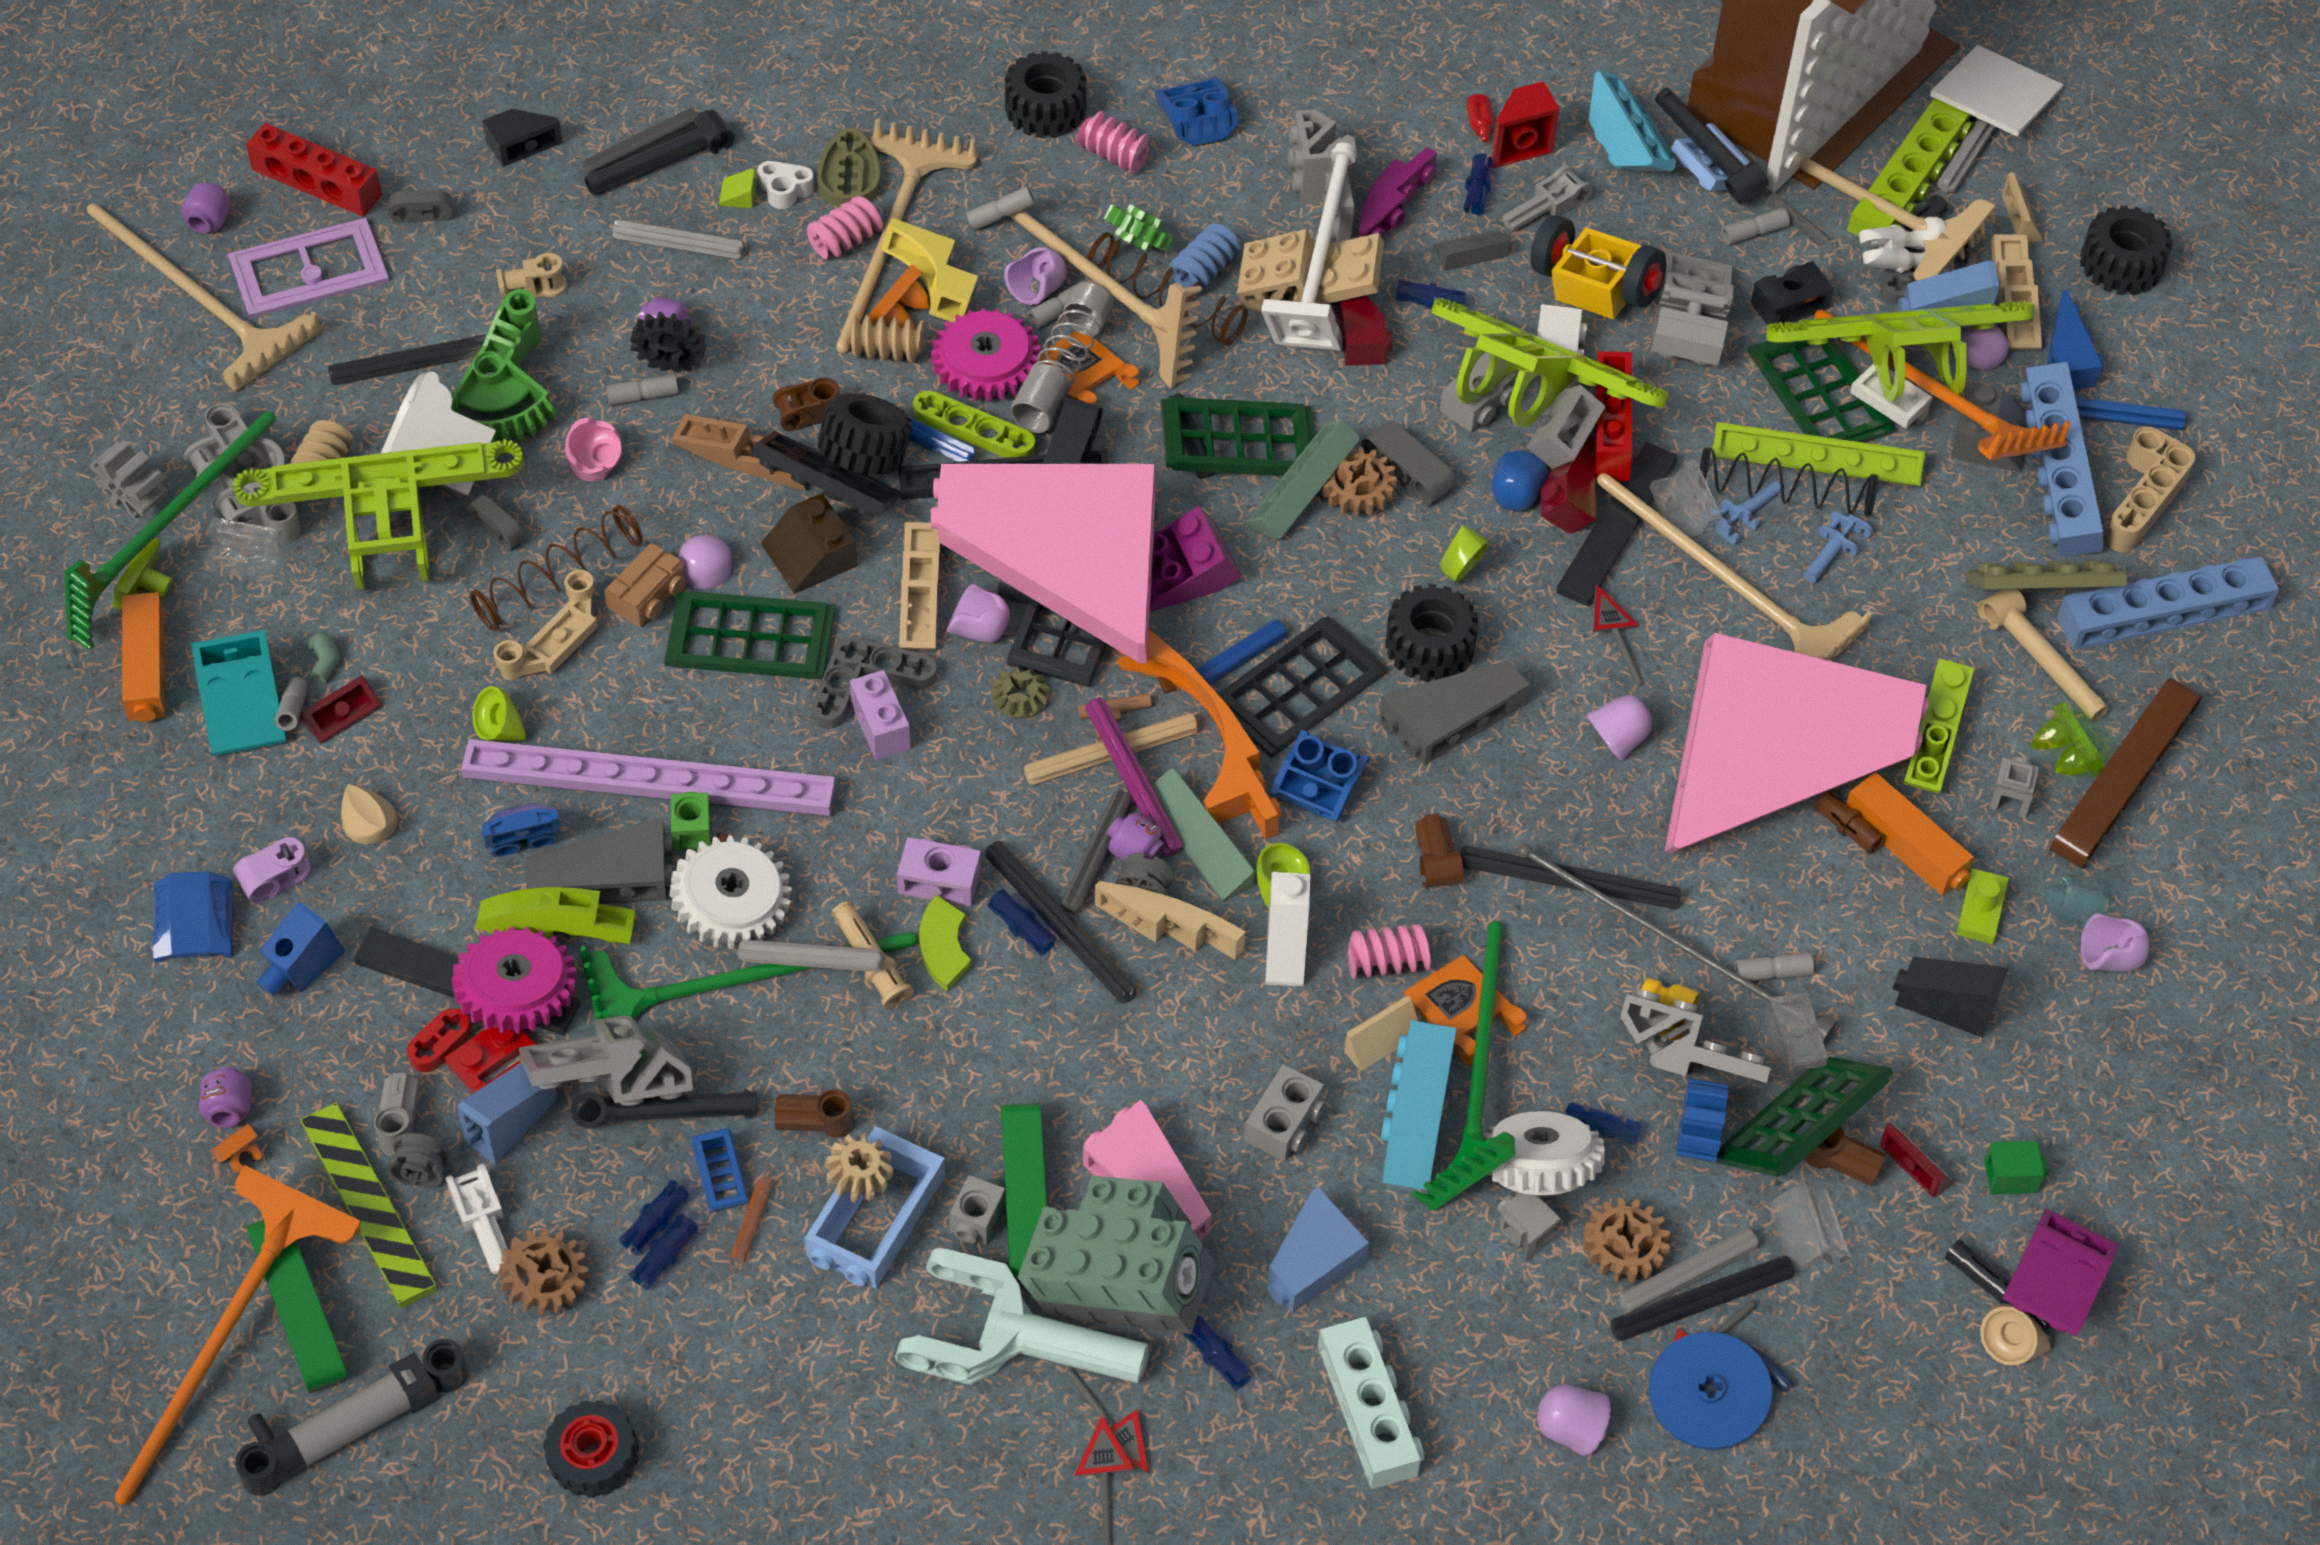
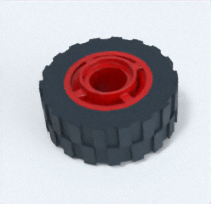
M600 1400L595 1402L581 1401L580 1404L570 1405L565 1408L566 1410L563 1413L558 1414L554 1418L553 1424L548 1426L546 1431L547 1437L543 1444L546 1453L544 1456L554 1479L558 1480L559 1485L563 1489H568L577 1496L586 1495L587 1498H595L596 1495L602 1494L605 1496L611 1494L610 1491L621 1488L625 1480L633 1475L634 1466L638 1464L639 1460L637 1454L639 1443L628 1416L624 1412H620L617 1406L611 1403L610 1405L605 1404L604 1401ZM589 1445H600L599 1449L593 1453H582Z

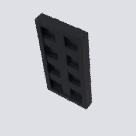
M776 431L771 432L756 442L751 454L760 459L759 463L765 468L773 471L781 469L791 474L793 481L804 486H811L812 484L823 489V494L826 497L838 502L845 500L856 505V511L868 517H874L875 515L880 517L895 504L900 493L899 490L868 475L844 469L829 461V458L823 456L822 453Z

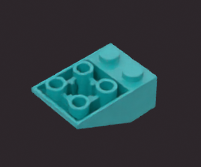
M266 630L191 643L212 757L286 743L285 731L279 729L275 724V716L280 699L273 656Z

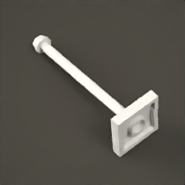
M1337 143L1331 151L1330 157L1335 161L1301 302L1264 299L1261 312L1275 344L1341 351L1343 336L1339 326L1336 324L1331 305L1316 304L1315 300L1348 165L1353 164L1356 160L1355 148L1348 143Z

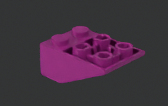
M1197 506L1154 534L1150 612L1216 593L1242 577L1217 524L1200 506Z
M2045 1208L2002 1299L2010 1302L2014 1308L2021 1312L2031 1313L2047 1321L2058 1331L2069 1332L2078 1336L2113 1262L2119 1244Z

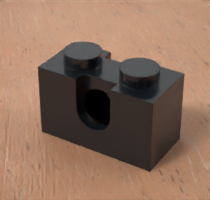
M1811 261L1789 268L1784 276L1779 278L1776 275L1766 276L1755 282L1751 305L1766 325L1779 324V322L1785 325V322H1797L1813 316L1818 310H1829L1834 288L1817 265Z

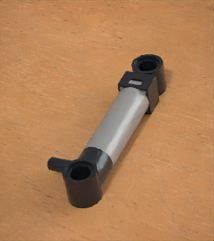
M450 1339L433 1341L423 1352V1365L416 1353L413 1352L389 1366L390 1374L276 1437L262 1414L256 1413L250 1416L247 1423L258 1442L246 1444L239 1450L235 1459V1467L243 1488L255 1496L268 1495L280 1486L282 1480L404 1412L411 1410L414 1414L438 1401L436 1390L439 1392H452L459 1389L465 1383L468 1374L461 1347ZM453 1363V1366L449 1369H437L441 1364ZM260 1465H267V1466H268V1467H267L263 1472H261V1473H258V1474H252V1473H251L252 1470H253L254 1468H256L257 1466H260Z

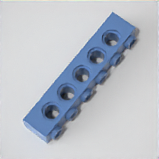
M2068 362L2026 368V382L2020 383L2022 402H2029L2030 410H2026L2027 428H2032V426L2041 428L2043 424H2046L2051 429L2053 424L2057 422L2059 423L2058 433L2066 420L2070 421L2065 439L2067 442L2065 447L2033 452L2034 459L2040 458L2042 465L2037 467L2039 487H2046L2047 495H2043L2045 516L2052 515L2053 520L2052 524H2048L2051 545L2058 544L2060 556L2102 552L2103 529Z
M2262 556L2251 559L2241 558L2232 563L2217 566L2207 565L2193 571L2173 572L2167 576L2153 579L2143 578L2134 583H2129L2127 586H2108L2085 593L2075 592L2063 597L2057 618L2072 649L2076 650L2270 610L2279 588Z

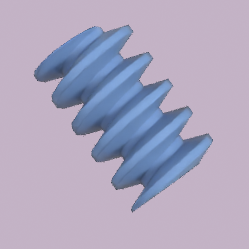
M1220 224L1208 225L1202 233H1199L1171 261L1170 267H1173L1171 276L1173 281L1179 283L1183 288L1192 287L1195 282L1199 281V286L1205 288L1210 283L1209 280H1213L1218 275V272L1223 271L1226 264L1232 262L1234 256L1240 254L1242 246L1239 239L1231 230Z

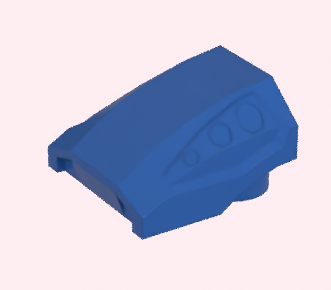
M1217 76L1209 80L1155 90L1158 105L1166 113L1169 122L1174 128L1175 136L1193 146L1225 139L1239 124L1238 111L1231 101L1227 88Z
M1301 729L1293 747L1284 759L1269 793L1304 810L1338 822L1365 766L1369 764L1370 759L1363 754L1361 757L1358 753L1353 754L1341 746L1339 748L1331 745L1327 740L1324 742Z
M529 803L496 811L481 826L486 849L490 848L491 855L494 857L517 853L521 849L519 840L527 838L530 848L552 845L558 841L556 832L561 831L557 809L538 803Z
M210 871L170 873L154 882V962H162L164 958H190L224 955V958L232 957L234 916L233 884L231 878Z

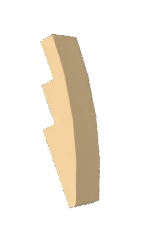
M1994 234L1991 239L1992 261H1995L1999 282L1997 293L1998 305L2015 301V304L2018 301L2034 303V318L2022 321L2001 322L2003 333L2009 343L2008 348L2009 350H2041L2038 285H2034L2032 260H2029L2027 235Z
M905 522L899 648L906 650L936 651L940 541L938 531L931 528V523Z
M1099 881L1095 885V905L1155 943L1166 933L1195 952L1204 941L1234 960L1244 951L1245 931L1211 912L1179 899L1138 887Z

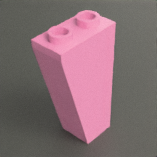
M1141 1100L1130 1109L1125 1107L1120 1110L1114 1117L1112 1124L1102 1132H1094L1086 1140L1083 1147V1165L1093 1175L1163 1182L1179 1204V1207L1182 1208L1192 1222L1191 1228L1200 1241L1211 1232L1212 1214L1146 1104Z

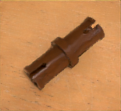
M1827 791L1819 797L1814 807L1815 810L1835 824L1839 834L1842 836L1848 835L1869 855L1875 853L1882 846L1885 836L1863 820L1860 811L1857 809L1851 810L1831 791Z

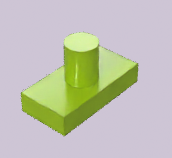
M154 538L130 562L114 587L112 607L122 610V596L137 594L140 588L152 593L159 592L163 598L166 596L172 586L173 578L153 569L160 556L161 540Z
M1972 868L1956 935L1993 944L2009 878Z

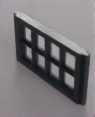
M1031 598L1009 652L1007 665L1012 667L1018 666L1019 669L1029 670L1032 667L1035 673L1089 687L1107 643L1097 637L1090 638L1069 632L1072 622L1067 619L1062 630L1036 623L1043 605ZM1033 630L1059 637L1052 656L1026 650ZM1065 639L1091 645L1084 665L1058 658Z
M1327 616L1321 618L1219 692L1218 695L1228 705L1249 738L1272 758L1296 741L1301 729L1307 732L1381 678L1387 673L1388 668L1333 619ZM1321 636L1340 652L1324 665L1305 649ZM1298 653L1317 668L1316 671L1301 682L1283 666L1285 662ZM1344 657L1364 673L1349 685H1346L1329 670V668ZM1274 670H1277L1294 685V687L1279 698H1276L1259 682ZM1321 674L1325 675L1341 690L1326 702H1323L1306 687L1307 684ZM1252 686L1271 702V704L1256 715H1253L1236 700L1237 697ZM1298 691H1301L1317 706L1315 710L1303 719H1300L1283 704L1284 701ZM1275 708L1280 710L1294 723L1292 727L1278 737L1260 721L1262 717Z

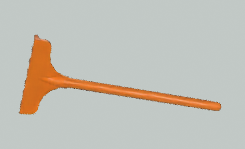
M1818 310L1814 314L1815 319L1834 317L1825 310ZM1861 335V340L1850 342L1871 356L1865 335ZM1889 351L1888 367L1895 371L1893 355ZM1905 361V378L1977 422L1984 430L1992 434L1988 438L1981 439L1978 445V450L1989 460L2065 447L2067 443L2065 439L2070 421L2066 420L2058 433L2059 423L2057 422L2053 424L2051 429L2046 424H2043L2041 428L2034 426L2032 428H2023L2012 425L1992 413H1987Z
M244 1165L236 1179L235 1189L239 1196L250 1201L260 1209L265 1222V1241L260 1247L262 1250L116 1491V1503L125 1505L131 1501L275 1258H278L282 1250L295 1240L308 1236L331 1240L341 1245L348 1244L352 1241L355 1234L361 1233L360 1225L362 1222Z

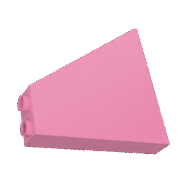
M941 464L940 478H934L933 495L934 499H938V505L931 508V528L937 529L941 544L1138 663H1147L1156 501L1154 464Z
M1714 633L1704 643L1664 852L1675 853L1827 791L1869 776L1874 772H1879L1914 756V753L1916 754L1919 751L1922 742V733L1918 732L1920 718H1924L1928 708V697H1925L1926 685Z

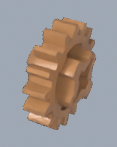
M1359 447L1357 453L1352 454L1351 451L1322 486V497H1329L1330 507L1339 504L1341 514L1351 509L1353 510L1354 517L1359 516L1360 510H1365L1370 516L1373 514V507L1384 510L1385 501L1392 502L1397 482L1395 467L1388 466V458L1386 456L1377 459L1376 450L1373 449L1369 454H1364L1363 447Z
M1618 1198L1617 1206L1614 1208L1606 1201L1602 1205L1601 1213L1593 1210L1589 1220L1590 1223L1585 1224L1583 1250L1590 1251L1588 1257L1589 1264L1599 1262L1601 1264L1599 1269L1600 1275H1604L1609 1270L1614 1272L1613 1280L1615 1282L1619 1281L1621 1275H1627L1629 1282L1635 1283L1636 1275L1639 1273L1647 1280L1651 1276L1652 1268L1660 1271L1664 1261L1663 1258L1668 1256L1670 1245L1667 1243L1669 1242L1670 1231L1662 1230L1665 1222L1664 1217L1654 1219L1652 1217L1654 1207L1649 1206L1645 1210L1639 1209L1640 1203L1637 1199L1633 1201L1631 1206H1626L1623 1198ZM1641 1253H1648L1642 1258L1638 1257Z
M547 1228L542 1229L539 1237H535L531 1230H527L524 1242L514 1237L511 1242V1250L504 1249L501 1258L503 1263L500 1264L498 1276L503 1277L500 1286L501 1291L512 1290L509 1302L513 1304L519 1300L523 1301L522 1311L525 1313L530 1310L531 1306H535L539 1316L544 1315L546 1307H551L558 1314L561 1311L562 1302L572 1306L575 1302V1294H582L585 1282L582 1280H586L588 1268L582 1266L586 1256L584 1252L574 1254L577 1245L575 1240L569 1241L567 1244L562 1242L564 1232L559 1231L552 1238L549 1237Z

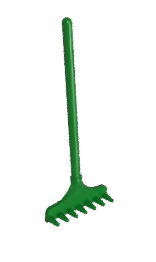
M266 411L120 552L108 563L99 567L96 573H91L90 565L83 560L75 562L64 571L68 639L76 641L89 650L94 647L88 641L93 638L88 630L93 628L91 625L93 610L101 593L118 577V573L275 422L276 417L273 412Z
M1498 921L1490 922L1487 930L1467 1124L1464 1126V1137L1461 1147L1453 1162L1442 1174L1437 1173L1436 1179L1432 1183H1424V1187L1428 1189V1194L1415 1190L1412 1191V1196L1426 1204L1428 1209L1432 1211L1437 1210L1516 1155L1515 1137L1504 1131L1496 1137L1484 1140V1129L1482 1127L1503 930L1502 924Z
M906 932L875 940L883 953L914 946L917 943V936L913 932ZM586 946L580 948L581 961L595 1020L624 1015L630 1016L635 1020L647 1007L658 1005L659 1002L817 968L760 964L656 988L654 986L638 988L629 986L617 978L606 952L599 950L590 953Z

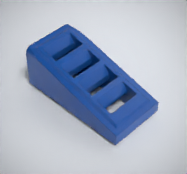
M730 1127L691 1136L690 1144L710 1213L748 1204L749 1199ZM721 1147L725 1149V1153L709 1157L704 1156L705 1151ZM724 1161L729 1162L728 1167L708 1171L707 1165ZM730 1174L733 1176L734 1180L715 1185L711 1183V1179ZM736 1188L738 1195L716 1200L714 1193Z

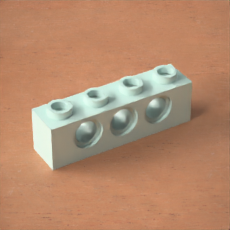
M1366 1317L1320 1329L1318 1348L1371 1490L1417 1477L1420 1461L1424 1460L1423 1448L1419 1438L1411 1436L1408 1428L1410 1424L1409 1411L1404 1400L1398 1401L1394 1389L1397 1388L1395 1374L1391 1365H1384L1380 1355L1383 1353V1345L1376 1329L1371 1331ZM1352 1363H1362L1368 1368L1356 1370L1350 1365ZM1367 1398H1375L1379 1400L1382 1404L1378 1406H1370L1366 1404L1363 1400ZM1380 1434H1389L1392 1437H1394L1395 1440L1392 1442H1383L1379 1440L1377 1436Z

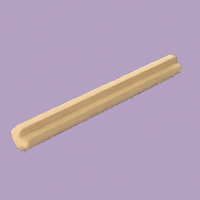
M1188 713L1124 733V736L1133 753L1196 734L1198 732V724L1194 715ZM1101 740L1028 763L1024 766V774L1028 783L1034 785L1112 759Z

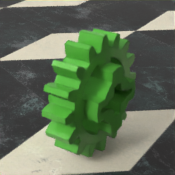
M1111 204L1104 217L1106 221L1118 227L1115 232L1116 235L1148 252L1151 251L1153 245L1169 252L1176 239L1174 235L1162 229L1164 221L1133 204H1129L1127 210Z

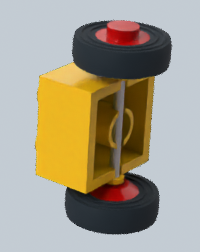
M1551 215L1543 221L1535 235L1530 255L1532 269L1539 274L1552 277L1555 300L1613 320L1626 303L1645 308L1654 301L1664 281L1667 265L1665 253L1658 248L1648 245L1641 246L1587 227L1575 240V226L1573 222L1559 215Z

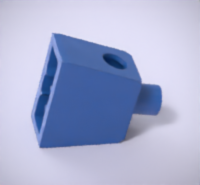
M298 902L261 948L260 953L270 967L256 983L271 997H274L287 982L299 992H302L345 953V950L327 922L301 902Z

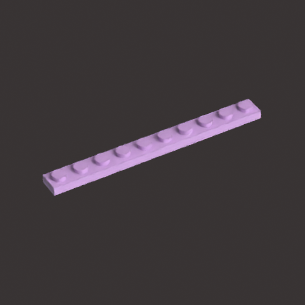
M473 739L468 740L461 767L463 778L671 799L670 795L708 792L709 803L827 816H830L836 786L835 777Z

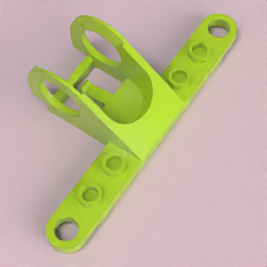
M1435 298L1431 310L1433 314L1465 327L1463 331L1465 334L1478 338L1476 347H1467L1457 378V396L1463 403L1472 404L1476 402L1483 394L1487 395L1507 374L1519 370L1510 397L1508 413L1513 423L1521 428L1533 424L1553 403L1556 396L1562 393L1577 376H1579L1578 381L1585 385L1597 387L1599 384L1608 388L1607 394L1616 398L1627 399L1628 396L1644 404L1664 408L1669 392L1662 388H1657V386L1651 388V384L1647 385L1641 379L1477 310L1468 311L1466 306L1455 301L1450 304L1451 300ZM1488 352L1490 361L1487 373L1481 384L1475 390L1470 391L1469 380L1473 367L1480 356ZM1541 374L1542 382L1538 397L1532 407L1527 412L1522 413L1521 404L1524 392L1531 380L1536 375Z
M2015 301L2003 302L1999 306L1992 303L1799 320V323L1785 322V325L1779 322V324L1766 325V340L1770 342L1807 340V344L1819 345L1828 343V338L1840 337L1841 341L1852 342L1861 340V335H1865L1882 392L1888 402L1897 401L1899 396H1903L1905 349L1900 346L1919 345L1932 354L1941 381H1945L1949 389L1961 395L1965 387L1967 368L1966 343L1961 341V326L1973 325L1975 329L1994 328V323L2029 320L2034 318V303L2018 301L2015 304ZM1950 342L1952 343L1956 360L1954 381L1949 368ZM1889 349L1892 351L1895 366L1893 386L1888 370Z
M503 439L501 442L499 440L493 443L482 444L481 442L277 465L260 470H243L242 474L239 473L237 474L238 477L234 478L233 490L237 501L248 507L344 496L351 573L355 588L358 591L365 590L362 556L416 549L421 582H430L428 550L419 487L510 477L522 469L524 458L522 449L517 443H513L512 440L507 441ZM503 453H510L515 456L511 464L508 462V465L505 463L502 465L500 462L498 464L495 460ZM256 482L262 485L260 487L261 490H257L258 493L253 492V495L252 493L248 495L247 492L244 493L243 491L244 486L248 483ZM411 510L414 536L392 538L390 512ZM376 514L379 540L361 542L357 516Z

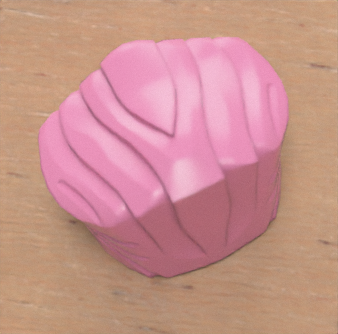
M587 417L577 420L572 424L566 438L565 455L572 471L578 478L585 481L604 480L620 461L622 450L619 432L609 423Z

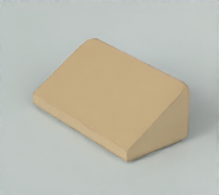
M2011 172L2007 176L2002 197L2016 235H2027V242L2041 241L2043 238L2027 194L2015 173Z
M1409 996L1403 997L1347 1032L1344 1052L1359 1070L1366 1069L1398 1049L1400 1034L1408 1036L1410 1020L1418 1021L1411 998Z

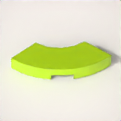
M936 895L922 916L919 943L922 960L928 973L939 986L948 992L971 967V959L962 951L958 941L959 931L966 922V914Z

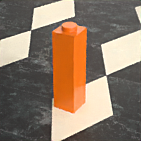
M159 592L122 596V702L129 721L150 722L155 718L166 717L165 610Z
M1874 772L1849 792L1846 805L1851 810L1857 809L1860 811L1862 819L1885 836L1883 845L1941 896L1951 888L1957 891L1967 883L1971 877L1969 870L1974 856L1879 774Z

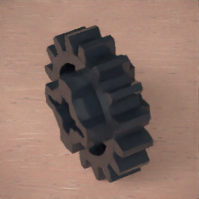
M658 312L657 318H654L648 313L645 315L644 320L638 319L635 327H633L630 342H632L631 350L638 352V360L647 359L649 361L648 367L650 368L658 365L660 366V371H666L667 368H671L673 372L679 373V369L683 368L685 371L690 372L692 365L699 367L701 359L704 358L707 346L705 344L706 336L699 334V326L690 327L688 325L690 319L688 318L680 321L677 320L675 313H672L669 318L665 317L662 312Z

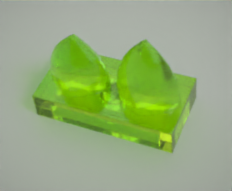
M2064 700L2052 707L2055 717L2047 721L2037 731L2030 747L2033 749H2053L2070 743L2071 746L2064 750L2058 758L2054 769L2055 773L2078 775L2088 771L2092 778L2096 777L2104 768L2101 757Z

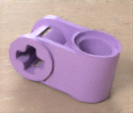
M293 837L280 839L263 850L242 858L233 868V874L252 904L256 905L263 903L264 898L269 897L271 899L278 893L304 881L311 871L309 860L305 857L303 844ZM284 848H286V850H287V853H288L287 856L284 855V852H283V849H284ZM295 867H297V869H298V871H299V873H298L297 875H296V873H295V871H294V868H295Z

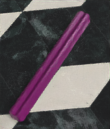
M1101 697L1090 700L1085 705V710L1143 817L1161 829L1160 840L1164 842L1160 850L1164 856L1176 854L1182 849V843L1105 699Z

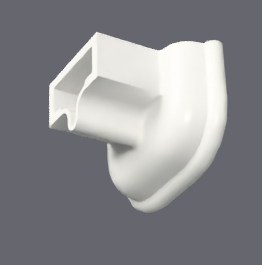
M427 372L420 374L410 386L381 453L481 442L482 444L490 443L496 430L451 410L452 397L450 391L446 386L438 382L439 376L437 373ZM474 481L439 486L460 495H469Z

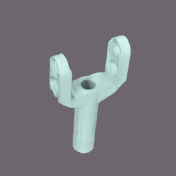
M937 1248L932 1250L926 1266L927 1271L932 1276L983 1289L982 1293L995 1296L979 1342V1351L917 1335L902 1339L895 1355L896 1361L908 1369L973 1385L997 1373L1009 1359L1019 1354L1139 1383L1145 1373L1149 1356V1345L1144 1342L1033 1315L1021 1296L1019 1284L1005 1263L949 1249Z

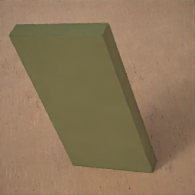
M2104 560L2083 561V567H2080V564H2070V561H2049L2048 568H2045V565L2035 564V562H2013V569H2009V566L2000 565V563H1978V569L1967 571V584L1982 589L2127 586V573L2115 569V563H2105Z

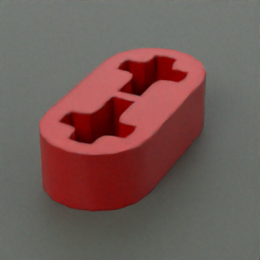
M457 1008L446 1009L439 1013L408 1044L407 1053L410 1065L419 1072H431L439 1068L445 1062L444 1057L463 1045L470 1037L471 1026L468 1015H463L461 1010ZM449 1023L454 1026L459 1023L460 1030L451 1029L447 1032L446 1025ZM432 1048L433 1056L423 1055L419 1057V1050L422 1049L427 1052Z

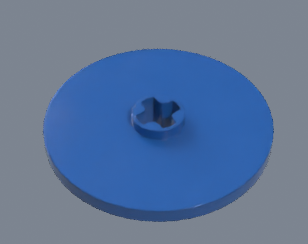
M1700 1332L1676 1340L1660 1354L1651 1371L1649 1398L1658 1421L1676 1439L1700 1449L1723 1450L1745 1442L1761 1428L1770 1410L1772 1384L1766 1365L1760 1356L1746 1343L1723 1333ZM1706 1383H1713L1714 1389L1721 1391H1717L1715 1398L1711 1399L1707 1397L1706 1392L1699 1390H1704Z

